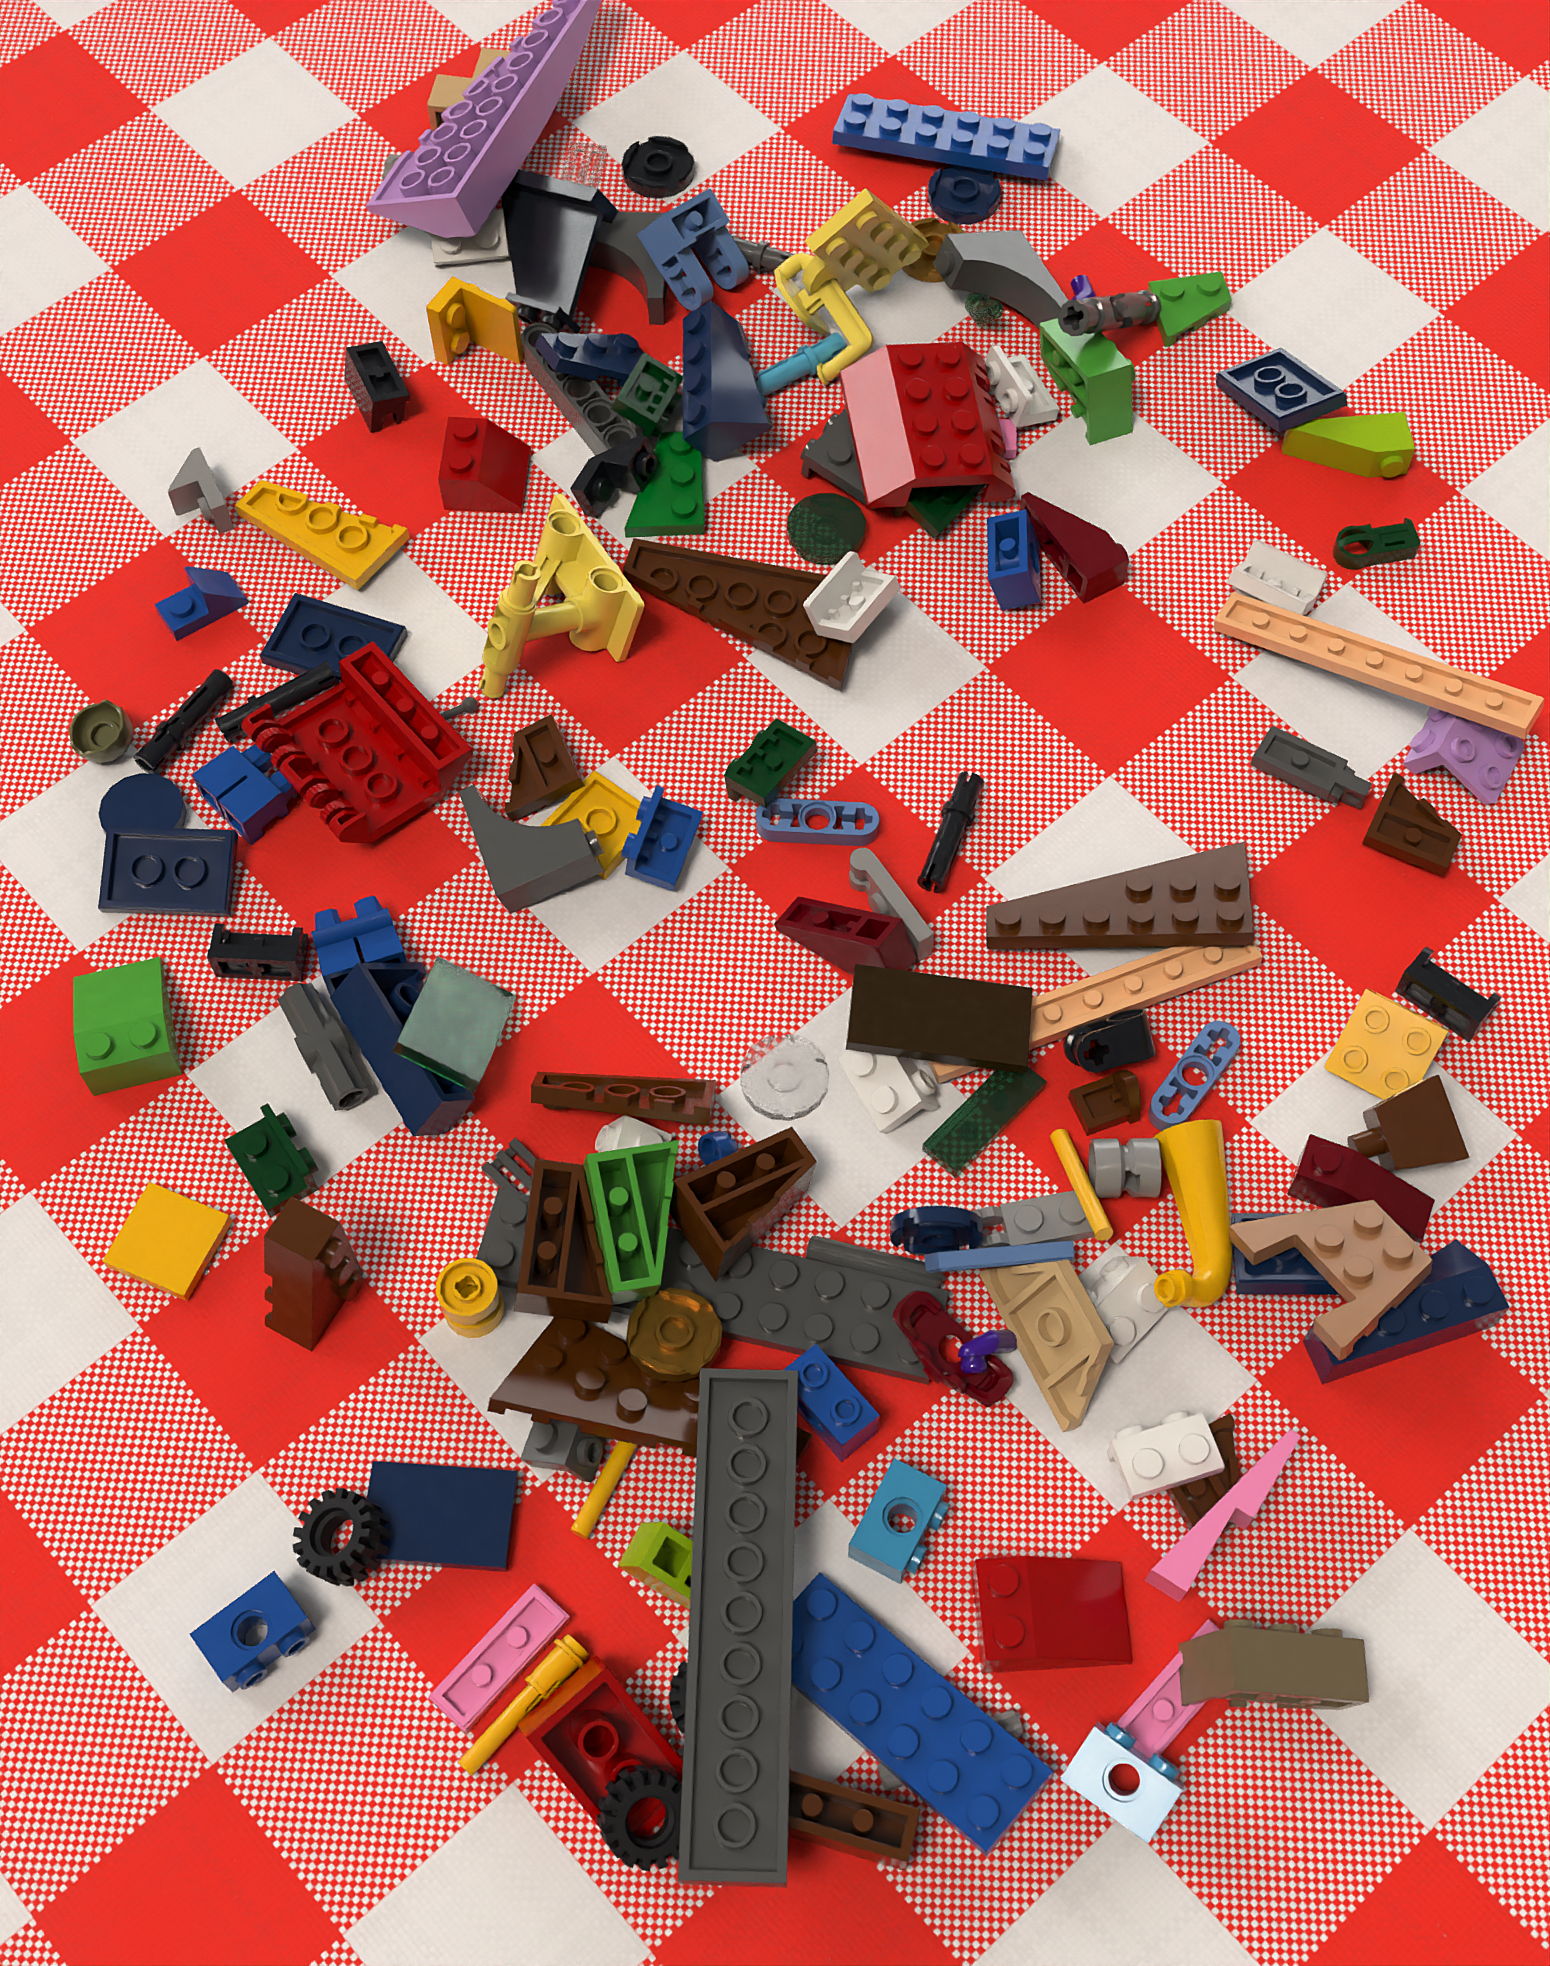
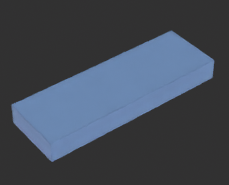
M1073 1240L945 1251L924 1255L925 1269L929 1273L1072 1260V1257H1075Z

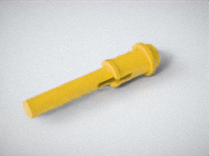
M567 1634L561 1641L558 1638L553 1641L556 1647L524 1679L528 1685L457 1762L468 1774L473 1776L516 1729L517 1724L542 1699L545 1700L577 1668L580 1669L585 1665L583 1661L589 1654L570 1635Z

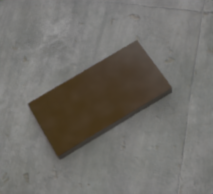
M855 964L845 1050L1025 1074L1028 1067L1033 988Z

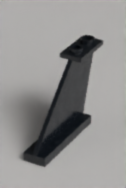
M519 169L501 196L516 294L508 292L505 299L517 308L518 318L528 325L545 323L554 328L557 333L563 330L578 334L581 327L573 320L599 227L601 221L612 224L619 211L598 188Z

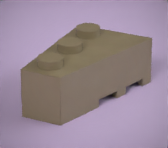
M1235 1619L1223 1622L1224 1629L1178 1644V1651L1180 1652L1181 1650L1183 1656V1664L1179 1668L1182 1706L1195 1705L1218 1698L1229 1699V1707L1245 1708L1247 1707V1701L1274 1703L1277 1704V1708L1342 1710L1369 1702L1364 1639L1345 1638L1340 1629L1323 1628L1312 1630L1311 1634L1299 1633V1626L1294 1624L1270 1625L1268 1630L1256 1629L1255 1622L1252 1620Z

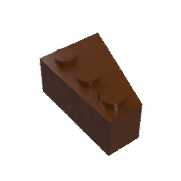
M793 1127L787 1128L674 1180L669 1213L715 1282L808 1191L817 1161Z
M535 1158L514 1312L606 1324L609 1322L613 1301L605 1277L604 1260L594 1227L595 1219L583 1165Z
M291 1196L264 1235V1273L272 1277V1287L268 1286L265 1290V1300L272 1303L273 1307L272 1312L265 1316V1326L312 1352L344 1302H350L357 1295L363 1282V1271L341 1223Z

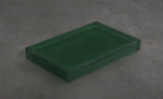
M437 956L392 1052L475 1092L482 1080L517 996Z

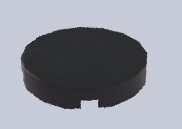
M666 136L648 137V142H643L640 145L639 141L633 143L624 153L621 164L625 184L633 192L644 197L657 199L671 197L685 190L693 181L695 171L694 158L688 152V147L683 142Z

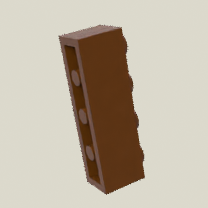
M789 1770L788 1836L899 1870H906L921 1812L920 1808Z

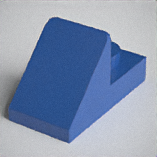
M186 566L184 570L190 586L154 605L176 641H179L247 605L248 601L228 572Z

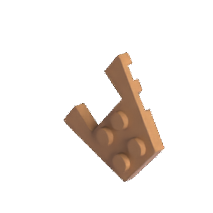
M1374 1200L1240 1222L1229 1226V1239L1253 1266L1290 1248L1296 1247L1347 1302L1314 1319L1313 1332L1339 1361L1345 1359L1353 1351V1345L1363 1335L1368 1336L1378 1326V1320L1391 1307L1396 1308L1431 1273L1433 1260Z

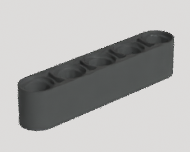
M535 323L525 328L522 333V344L528 371L595 456L637 436L635 430L625 417L610 409L613 402L595 380L554 371L537 350L535 344L540 333H557L554 328L545 323Z

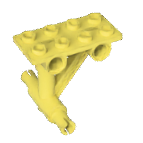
M563 493L553 496L534 561L521 560L516 562L510 585L501 592L494 616L488 622V637L482 653L485 669L479 682V690L483 689L482 694L489 698H499L504 694L508 676L517 669L525 643L528 641L570 631V640L576 647L586 651H597L607 648L616 662L626 659L645 606L640 594L634 590L622 574L619 566L613 562L598 538L593 535L579 516L578 511L572 507ZM564 593L567 597L563 603L536 609L544 594L555 595Z

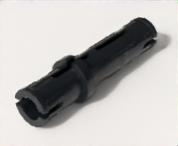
M324 661L323 664L257 698L255 695L248 697V703L221 717H216L215 721L221 732L224 733L227 742H230L235 737L245 733L241 728V724L246 716L267 703L272 708L273 717H276L339 683L327 661Z
M214 669L203 684L192 693L172 717L167 721H161L155 728L156 733L133 756L136 759L137 765L147 773L155 774L170 755L176 750L181 751L187 744L186 739L192 731L234 689L235 685H233L230 677L221 670Z
M961 772L958 775L950 801L943 804L941 809L943 819L922 872L917 879L918 885L926 891H931L933 883H935L934 893H941L944 890L945 881L966 827H970L975 819L973 809L980 791L984 787V780L975 773H971L969 782H967L968 772Z

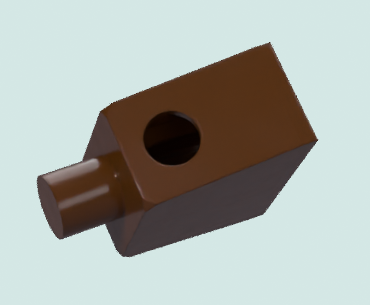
M1439 1074L1420 1080L1363 1111V1118L1368 1130L1348 1136L1347 1138L1349 1148L1358 1151L1369 1159L1377 1156L1380 1165L1390 1172L1451 1163L1470 1158Z

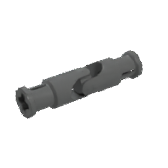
M1149 290L1084 298L1081 301L1078 299L1069 300L1061 306V311L1058 314V324L1063 332L1068 333L1072 337L1084 333L1092 334L1117 328L1135 327L1139 324L1147 325L1157 320L1158 314L1161 311V301L1158 295Z

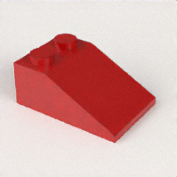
M1039 1556L975 1559L972 1581L981 1674L1132 1664L1120 1562Z
M596 1655L517 1724L528 1741L596 1824L597 1814H601V1809L598 1806L600 1796L606 1798L609 1793L605 1786L610 1780L616 1784L621 1779L618 1773L624 1769L630 1774L635 1772L634 1765L643 1764L647 1769H651L652 1765L660 1766L665 1772H671L682 1783L683 1761ZM644 1798L636 1802L628 1815L630 1831L638 1836H645L665 1818L664 1804L656 1798Z

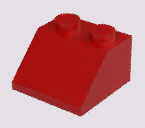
M448 417L438 477L444 510L523 513L531 446L489 419Z

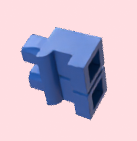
M256 744L242 753L234 746H231L192 774L200 796L224 820L226 819L227 823L251 846L264 835L262 828L277 815L285 817L289 814L286 802L297 793L280 771H277L269 778L264 775L266 771L274 766L270 761L272 755L268 752H262Z
M372 895L358 900L354 904L358 917L341 922L337 909H327L314 915L315 931H312L311 934L318 954L322 977L330 997L357 963H361L358 954L360 951H362L365 963H408L388 908L383 909L376 896Z

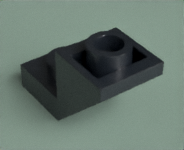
M638 435L590 458L570 490L586 516L598 518L616 488L642 493L651 477L655 474L660 462L647 437Z

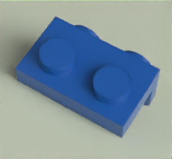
M656 785L652 797L644 796L636 815V820L640 821L641 825L637 835L629 832L621 857L627 859L625 875L674 892L701 822L703 812L663 798L665 788Z

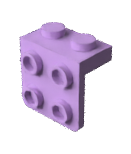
M1430 707L1427 712L1428 719L1422 730L1411 740V749L1403 764L1413 774L1444 765L1483 804L1495 803L1524 750L1523 741L1519 737Z

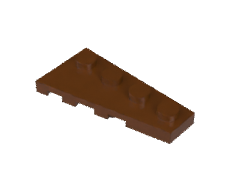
M537 1072L531 1084V1103L543 1104V1107L548 1109L576 1108L707 1126L710 1125L716 1098V1080Z

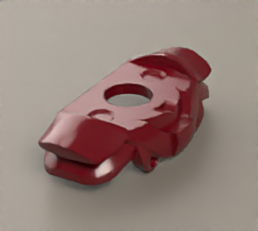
M916 1290L899 1301L892 1318L908 1340L915 1356L924 1368L922 1370L928 1378L937 1384L941 1382L950 1389L967 1395L987 1408L999 1401L1009 1391L1014 1381L1013 1374L1008 1366L997 1356L985 1355L987 1363L985 1372L968 1374L961 1370V1359L956 1363H950L941 1357L939 1343L944 1336H955L962 1344L974 1338L942 1309V1305L931 1294Z

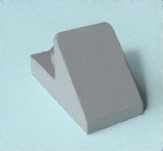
M200 447L192 449L168 489V495L174 512L178 516L200 508L205 522L213 519L219 534L234 529L227 505Z

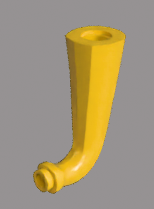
M1212 1119L1184 1122L1167 1128L1153 1137L1157 1138L1159 1142L1160 1156L1171 1184L1194 1263L1192 1276L1182 1269H1176L1161 1274L1156 1278L1154 1282L1155 1296L1167 1308L1177 1306L1193 1308L1210 1306L1225 1294L1231 1279L1233 1258L1232 1242L1229 1239V1226L1231 1223L1223 1130L1221 1121Z

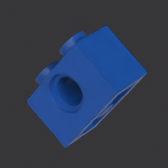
M1027 510L987 518L988 581L1001 610L1040 603L1039 539Z
M817 1344L813 1345L784 1369L798 1371L797 1412L841 1462L878 1433L880 1415Z
M273 1571L189 1635L222 1683L234 1692L238 1688L245 1690L258 1683L266 1675V1667L280 1656L290 1657L300 1651L310 1639L308 1635L315 1631L316 1628L284 1582ZM257 1625H266L267 1635L265 1639L256 1646H246L245 1638L249 1630Z

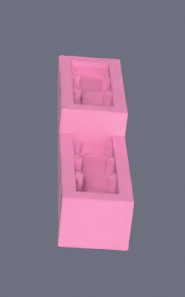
M1290 1429L1151 1569L1144 1581L1177 1602H1180L1189 1590L1228 1520L1245 1530L1254 1519L1301 1435Z

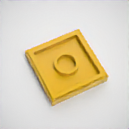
M594 770L583 781L585 786L573 791L540 826L558 825L578 818L587 832L594 829L605 852L598 856L604 872L597 875L605 880L625 860L624 857H621V853L629 832L637 835L641 822L636 820V815L641 802Z
M149 1182L102 1261L110 1269L188 1301L233 1221L228 1214Z

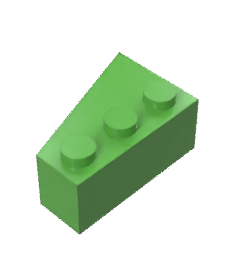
M1058 318L1039 323L1041 358L1059 391L1068 390L1075 405H1071L1070 410L1074 418L1083 417L1086 422L1087 432L1085 437L1089 445L1091 446L1132 433V382L1135 381V369L1131 360L1126 359L1117 350L1115 343L1109 341L1102 332L1084 333L1072 337L1061 330Z
M679 1140L586 1154L583 1169L595 1219L594 1227L598 1245L601 1248L604 1260L605 1277L608 1290L611 1292L613 1305L639 1301L647 1296L648 1298L654 1297L661 1285L668 1232L667 1224Z

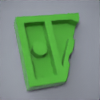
M1222 271L1148 283L1147 290L1158 295L1161 301V311L1156 322L1164 347L1175 344L1177 336L1188 329L1194 332L1203 327L1209 319L1217 318L1230 310L1232 299Z

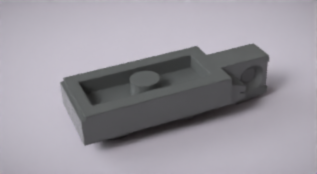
M1274 726L1270 727L1254 753L1250 764L1322 799L1338 803L1340 800L1341 803L1361 809L1372 786V783L1354 775L1355 771L1347 766L1348 760Z

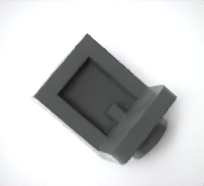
M550 1419L549 1425L533 1422L520 1459L531 1467L567 1471L581 1481L592 1482L597 1466L602 1458L606 1438L582 1433L577 1424Z

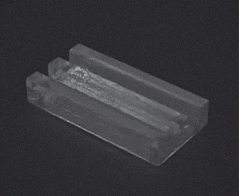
M571 141L560 179L571 182L579 152H584L575 182L584 185L592 156L596 154L587 186L598 188L607 159V146Z

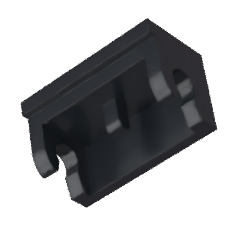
M383 341L346 347L344 379L370 433L381 431L384 424L383 417L388 413H394L393 418L396 424L399 425L404 419L406 401H409L410 394Z
M216 923L207 959L215 976L220 978L303 982L310 939L308 934H303V928L294 927L291 935L232 933L230 930H225V924Z
M1426 946L1411 965L1406 968L1395 992L1461 1038L1470 1042L1499 1005L1498 1002L1502 997L1494 992L1488 1000L1433 963L1430 956L1434 951Z

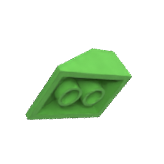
M161 957L73 977V1035L79 1073L93 1096L182 1075Z

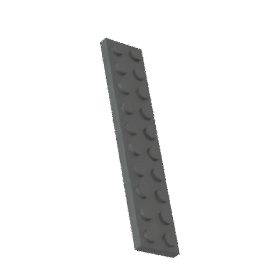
M498 1188L476 1259L484 1261L493 1269L499 1285L517 1289L529 1195ZM668 1227L661 1285L656 1294H659L660 1290L668 1288L687 1289L706 1298L713 1306V1311L717 1314L718 1320L720 1319L722 1337L802 1355L813 1345L817 1344L833 1363L927 1385L930 1378L922 1370L924 1368L915 1356L908 1340L892 1316L899 1301L912 1291L928 1292L942 1305L944 1311L949 1294L948 1290L931 1288L751 1246L715 1282L682 1231ZM641 1300L613 1305L612 1311L631 1315Z
M700 1368L678 1867L679 1885L787 1887L798 1371Z

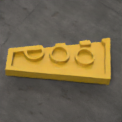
M262 479L235 504L237 514L357 591L410 538L408 528L396 524L392 528L378 523L375 517L363 513L359 517L344 512L340 505L328 501L325 504H320L308 500L307 494Z

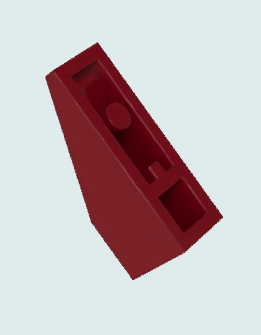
M1029 492L1021 495L1020 511L1027 510L1039 539L1040 549L1084 604L1124 584L1129 557L1125 548L1120 543H1115L1107 531Z
M798 896L774 923L778 932L852 976L855 964L906 971L916 959L902 918Z
M1312 1134L1309 1135L1300 1154L1287 1193L1288 1196L1321 1208L1374 1200L1413 1241L1419 1243L1423 1240L1435 1199L1358 1151Z

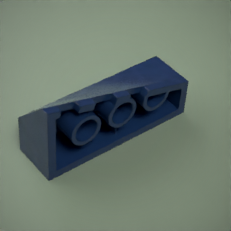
M709 301L683 318V440L716 462L772 429L773 424L771 418L764 411L766 401L756 385V381L759 378L756 369L749 362L751 352L742 324L713 301Z
M357 963L330 997L332 1003L413 1136L446 1134L475 1098L458 1055L450 1052L446 1042L451 1036L446 1023L438 1022L433 1009L438 1002L433 990L425 989L422 979L426 975L423 963Z
M1454 1240L1430 1256L1433 1260L1431 1273L1396 1308L1391 1307L1378 1320V1326L1368 1336L1363 1335L1353 1345V1351L1341 1361L1313 1332V1322L1303 1343L1321 1383L1325 1384L1495 1327L1509 1309V1305L1489 1265L1458 1240Z

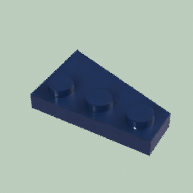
M566 332L540 333L535 344L537 350L554 371L595 381L599 379L600 375L608 376L617 380L621 387L624 386L644 353L639 347L637 340L625 333L618 335L598 333L569 334Z

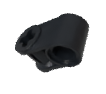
M1131 1009L1118 1012L1106 1019L1076 1027L1067 1034L1063 1043L1066 1058L1071 1063L1093 1073L1102 1072L1124 1064L1144 1061L1156 1054L1145 1009ZM1090 1041L1095 1043V1047L1090 1048ZM1089 1050V1057L1084 1056V1052Z

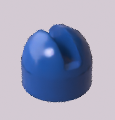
M714 1131L701 1136L698 1142L699 1156L705 1166L738 1151L736 1140L731 1139V1135L726 1131Z

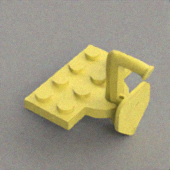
M866 188L804 240L812 253L816 255L815 257L806 253H797L786 259L774 270L776 285L779 291L804 324L825 335L829 330L818 311L826 306L850 343L833 359L825 364L819 363L816 367L818 377L824 385H828L830 380L838 377L841 370L857 362L869 352L874 344V336L845 292L856 284L869 293L884 288L890 283L892 276L902 267L918 260L922 251L930 245L919 230ZM803 269L802 282L806 288L800 290L791 278Z

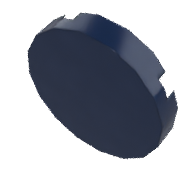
M950 164V168L942 171L941 167L930 178L927 201L931 210L942 220L955 224L971 225L983 222L995 213L1000 203L1001 184L998 178L996 181L992 177V171Z
M139 773L125 777L111 786L102 798L98 812L105 835L107 826L183 828L187 813L183 796L175 784L163 776L149 773Z
M923 1206L907 1209L896 1214L890 1220V1239L894 1246L898 1247L903 1243L904 1251L920 1256L936 1252L960 1250V1246L968 1244L969 1249H976L984 1241L983 1220L976 1213L957 1207Z

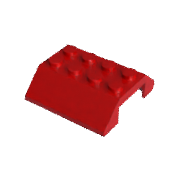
M944 342L885 345L840 371L839 378L867 508L906 506L912 488L985 484L986 488L982 495V502L1006 501L1014 497L1016 489L1011 475L1010 464L1006 463V460L1002 458L1006 454V448L1003 443L1000 422L995 409V401L987 393L991 389L985 360L965 343Z
M374 642L369 643L339 661L342 682L277 721L274 720L272 708L267 703L246 716L241 724L243 731L253 742H256L255 744L262 752L273 754L270 761L279 769L280 773L298 794L304 798L305 802L310 807L322 810L319 816L321 820L329 826V829L340 842L372 843L440 801L473 754V749Z

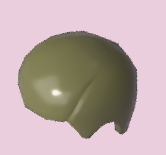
M106 699L102 700L99 704L88 705L75 714L69 727L70 746L77 754L90 762L104 763L115 761L127 752L133 740L131 720L121 707Z

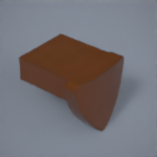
M1120 1070L1111 1073L1108 1077L1072 1089L1069 1092L1068 1098L1087 1136L1127 1121L1131 1124L1140 1119L1141 1099L1136 1075L1130 1071Z

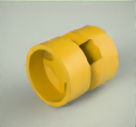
M460 1258L449 1263L440 1272L436 1281V1296L448 1326L456 1334L467 1338H480L491 1333L500 1324L504 1315V1300L493 1269L484 1261L475 1258Z

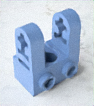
M711 188L662 214L637 234L680 304L691 311L697 310L711 301L714 294L712 283L691 250L692 248L695 249L715 282L724 289L734 288L744 282L749 275L748 263L725 226L731 221Z

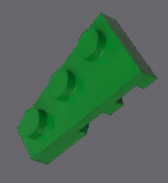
M683 431L661 432L654 450L660 464L643 492H638L624 528L625 538L705 534L701 452L683 440Z

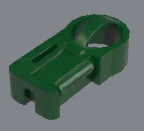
M1408 518L1404 519L1403 524L1373 529L1370 524L1348 526L1343 528L1337 535L1333 548V558L1340 566L1350 570H1359L1368 566L1415 558L1420 545V539L1412 520ZM1358 542L1365 546L1368 552L1352 554L1343 547Z

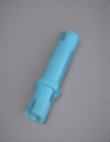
M835 332L809 347L806 344L803 345L791 357L760 371L757 374L759 380L756 381L758 391L766 396L807 374L809 376L815 375L817 373L816 367L819 363H827L843 350L841 348L845 349L846 344L839 333Z

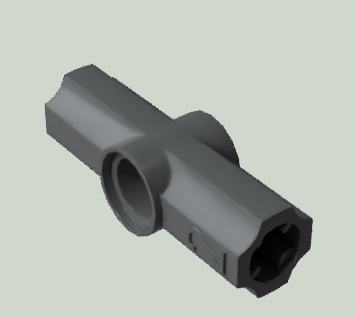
M297 983L285 989L284 994L277 1000L296 1035L294 1040L311 1074H316L330 1105L332 1104L335 1111H348L362 1104L363 1099L370 1094L350 1056L352 1051L336 1019L331 1020L313 984Z

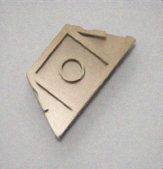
M1059 1260L982 1270L979 1275L1008 1330H1011L1016 1335L1017 1347L1062 1432L1075 1430L1082 1422L1114 1341L1070 1261Z

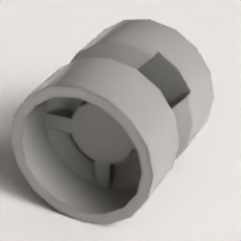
M1130 1138L1126 1145H1122L1118 1139H1091L1088 1154V1174L1097 1197L1119 1198L1123 1191H1127L1132 1198L1158 1197L1161 1187V1156L1157 1138Z

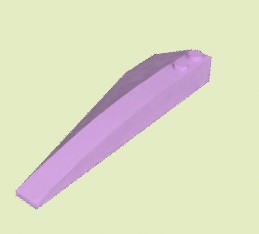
M552 0L551 3L554 8L539 14L531 22L534 29L525 38L517 36L510 43L509 47L512 52L505 59L498 56L462 93L465 100L449 106L441 114L444 122L434 132L432 129H427L418 138L421 146L414 153L406 150L398 158L366 204L367 210L370 213L444 238H470L478 234L487 217L498 205L499 199L533 148L557 105L579 59L602 0Z

